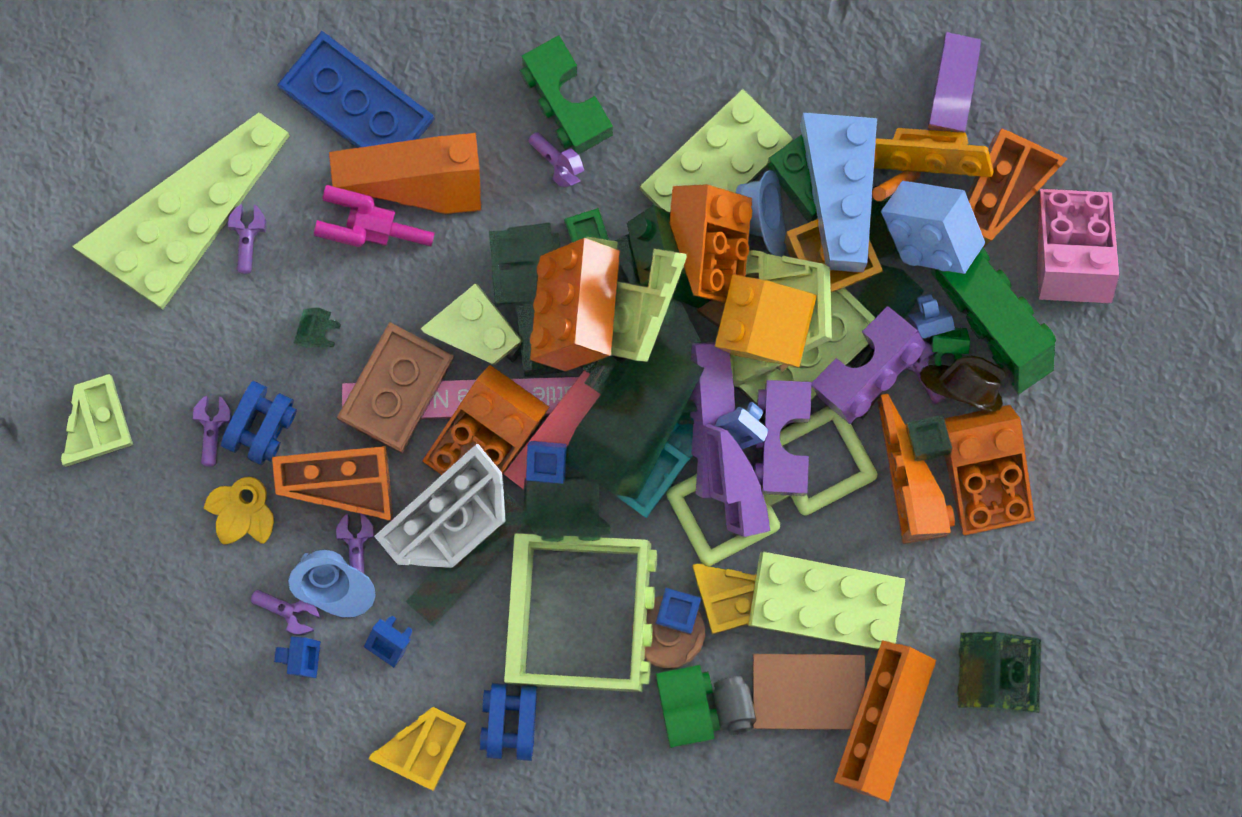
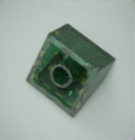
M1002 632L960 633L958 652L960 659L959 684L957 687L958 707L985 711L1039 713L1041 639Z

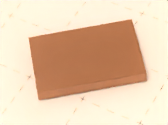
M389 322L339 412L337 420L402 454L455 358L454 355Z
M753 654V706L757 719L753 723V729L852 730L865 692V655Z

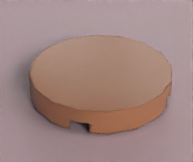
M658 596L655 598L654 608L647 609V624H652L653 635L651 647L645 646L644 660L649 661L650 665L662 669L679 668L690 663L701 651L705 639L704 621L698 610L691 635L655 625L663 596Z

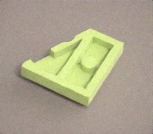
M478 284L470 287L421 328L424 333L494 365L523 342Z
M108 374L74 385L71 401L73 407L67 423L66 431L68 435L65 451L61 457L62 465L67 467L132 446L133 443L113 377Z

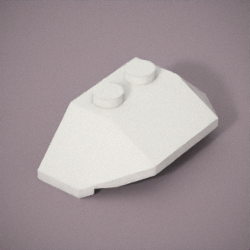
M476 444L374 537L397 565L412 564L430 567H454L505 522L502 472L479 444Z

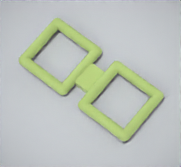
M829 406L811 414L808 423L796 422L780 431L781 445L783 446L833 420L860 472L808 498L807 494L805 496H791L798 511L804 516L875 481L878 476L853 426L848 424ZM697 474L670 487L666 492V496L704 566H712L777 532L780 529V521L771 506L790 497L789 495L763 494L768 512L770 531L747 537L737 535L711 549L684 499L685 496L696 491Z

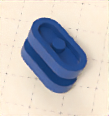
M252 381L247 387L223 435L221 447L236 453L243 444L250 448L247 459L263 465L266 460L272 462V457L276 456L281 442L277 441V438L283 427L286 429L290 427L297 409L292 407L294 400L281 393L276 396L273 402L266 399L267 387ZM259 411L266 416L257 434L249 432V429Z
M492 683L491 690H484L483 712L489 713L488 728H481L480 750H487V758L502 759L504 748L517 749V760L532 761L537 686L522 685L521 696L507 695V684ZM506 710L519 711L518 734L505 733Z

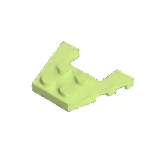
M593 237L586 238L617 249V241ZM654 249L648 287L617 281L611 355L648 362L687 254Z
M749 250L745 277H759L762 280L817 295L803 353L831 340L830 267L822 263ZM730 354L734 387H738L782 365Z

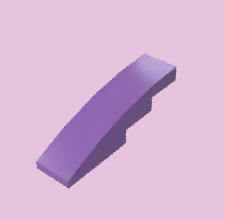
M716 342L692 343L687 415L694 419L691 455L698 458L696 495L701 498H710L703 425L711 424L715 426L720 416L735 411L730 353L715 347Z

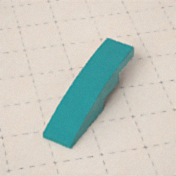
M688 402L681 408L663 435L658 438L617 495L619 499L645 518L650 515L667 490L694 457L691 455L694 419L687 415Z

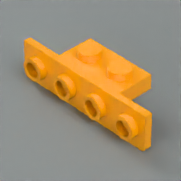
M897 128L893 140L876 138L874 168L992 177L994 172L988 148L986 146L968 145L965 132Z

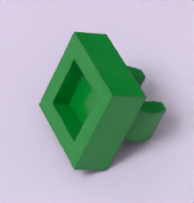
M955 327V330L929 337L932 352H935L933 357L936 366H941V358L946 353H952L954 361L962 358V354H969L970 338L967 328Z

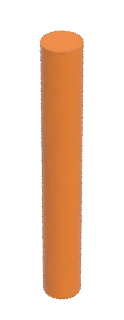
M907 170L875 187L872 191L873 198L876 201L888 198L895 193L902 181L915 182L920 178L921 172Z

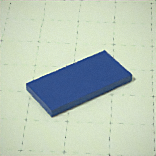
M323 31L319 33L277 84L279 90L355 148L419 139L435 120L434 115Z

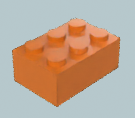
M583 238L540 256L537 265V291L533 303L535 312L533 331L530 336V360L566 372L611 356L619 250Z

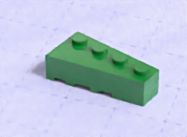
M983 247L965 274L931 268V274L959 312L966 309L969 313L966 315V319L978 339L987 338L989 341L988 347L993 354L992 359L1002 368L1007 366L1013 374L1014 382L1011 385L1018 395L1054 371L1055 335L1045 323L1040 325L1032 316L1034 311L1029 302L1023 296L1018 298L1010 289L1012 285L1006 274L1000 269L995 271L988 262L990 258Z

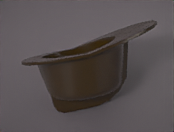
M969 355L957 359L950 366L928 365L923 367L920 372V379L923 384L936 394L967 403L988 412L998 411L1003 405L999 389L1005 378V370L984 358Z

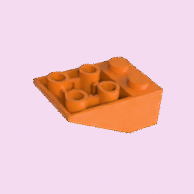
M711 185L673 186L669 223L679 253L687 254L684 268L694 296L725 303L732 275L746 276L750 220L752 218V198Z
M489 365L476 379L422 462L442 475L473 446L479 444L503 475L550 407L499 370Z
M1005 405L995 412L981 410L938 419L944 457L962 534L969 535L1035 521L1021 419L1010 405Z

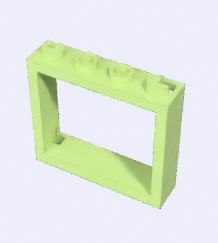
M515 533L504 683L517 686L532 685L537 687L642 692L643 684H649L650 662L644 661L645 646L651 647L653 635L652 624H647V609H653L655 602V588L649 587L650 572H656L657 550H651V543L648 540ZM534 550L638 555L630 679L525 674Z

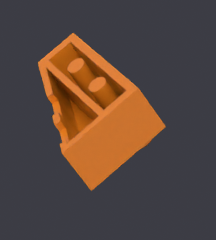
M1003 128L1000 129L993 137L988 148L994 171L992 177L976 176L967 195L985 240L983 248L995 238L1068 158Z
M387 446L272 457L276 495L370 515L391 521L394 519Z

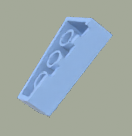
M803 113L800 128L804 139L805 155L819 221L818 226L825 264L830 267V270L864 272L868 261L877 118Z

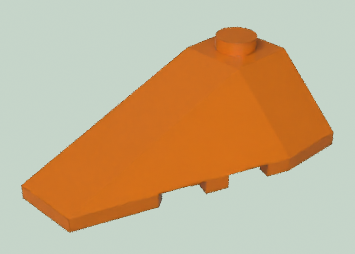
M476 133L437 136L329 152L333 187L368 195L372 198L397 202L405 206L432 210L440 214L481 211L480 168Z
M889 394L880 395L877 403L902 542L906 544L947 537L951 533L950 527L955 526L953 508L951 505H946L941 489Z

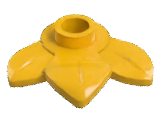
M243 477L238 479L232 486H220L208 495L204 509L218 515L216 533L222 544L233 543L242 538L246 533L251 535L256 541L264 544L272 533L274 515L265 504L267 491L259 479ZM244 489H248L253 493V500L251 502H246L242 498V491Z

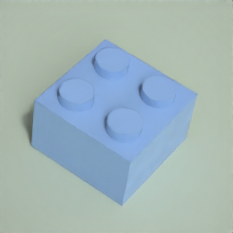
M902 181L881 210L903 263L912 266H923L941 271L965 274L985 244L964 190Z

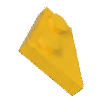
M703 564L692 565L712 635L748 625L756 574L752 575L731 569H719L704 566Z
M432 707L415 722L396 734L389 742L375 750L370 755L369 760L434 791L467 723Z

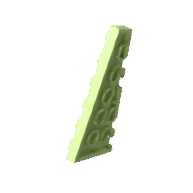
M257 113L72 247L163 310L227 223L229 215L240 205L289 138V133L262 114Z

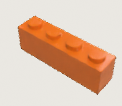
M882 640L834 780L835 783L858 793L889 802L936 659L909 646Z

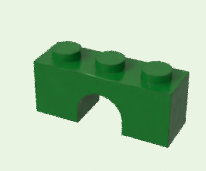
M560 35L522 55L523 68L519 70L527 87L529 89L535 87L541 98L537 100V103L547 119L553 117L559 127L555 130V133L564 149L570 147L579 155L613 136V125L596 96L581 103H572L564 99L560 94L562 85L577 76V64Z

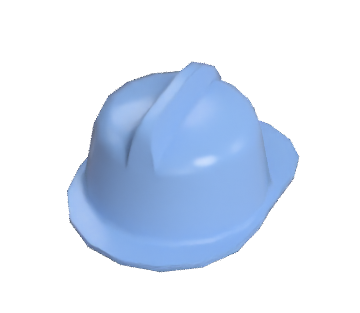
M768 170L763 174L760 181L738 185L736 193L752 198V218L750 220L749 233L762 236L768 251L772 255L781 257L786 249L784 243L786 231L781 208V188L776 173Z
M326 549L317 550L310 554L304 553L301 562L291 571L288 579L290 591L296 598L339 617H356L365 613L373 605L376 596L375 587L368 576L347 565L340 554Z

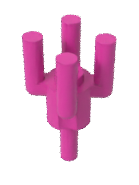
M329 185L325 186L323 201L351 209L346 228L317 220L314 236L355 247H361L365 241L387 246L389 236L432 246L434 232L393 222L395 211L374 206V199L371 196Z

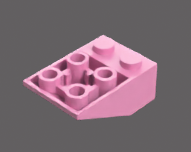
M1040 189L1037 256L1039 300L1112 303L1119 278L1112 192Z

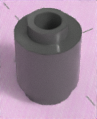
M729 677L714 683L715 692L712 695L720 729L728 730L730 735L750 731V725L755 723L757 719L750 689L747 684H744L743 677Z

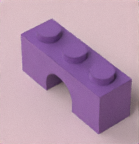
M889 306L862 331L868 344L875 351L872 359L866 365L851 368L836 358L812 382L811 386L819 399L848 424H851L857 417L863 416L869 410L871 402L882 391L891 388L897 376L908 365L914 364L926 347L919 331Z
M767 380L765 389H758L757 406L764 412L763 425L768 429L764 442L756 444V448H763L762 463H755V475L761 485L763 494L805 496L807 494L809 456H797L788 453L781 445L780 431L790 423L809 422L812 382Z

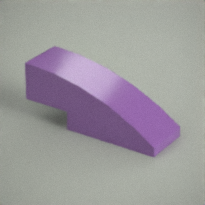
M946 32L926 130L965 132L975 83L981 39Z
M711 424L703 425L710 497L724 503L727 530L743 537L770 531L768 512L761 486L752 465L741 447L727 430Z

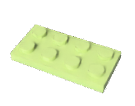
M742 89L640 186V191L655 206L668 212L671 211L673 186L711 185L736 193L738 185L752 182L766 168L768 158L792 142L793 138Z
M846 288L832 292V339L803 353L799 367L788 366L784 372L774 368L738 386V388L757 405L758 389H765L767 380L813 382L836 358L848 366L869 345L862 331L875 317ZM811 386V401H812V400L817 396V394H816L815 390L813 389V387Z
M761 552L748 626L879 650L882 640L896 643L905 579Z

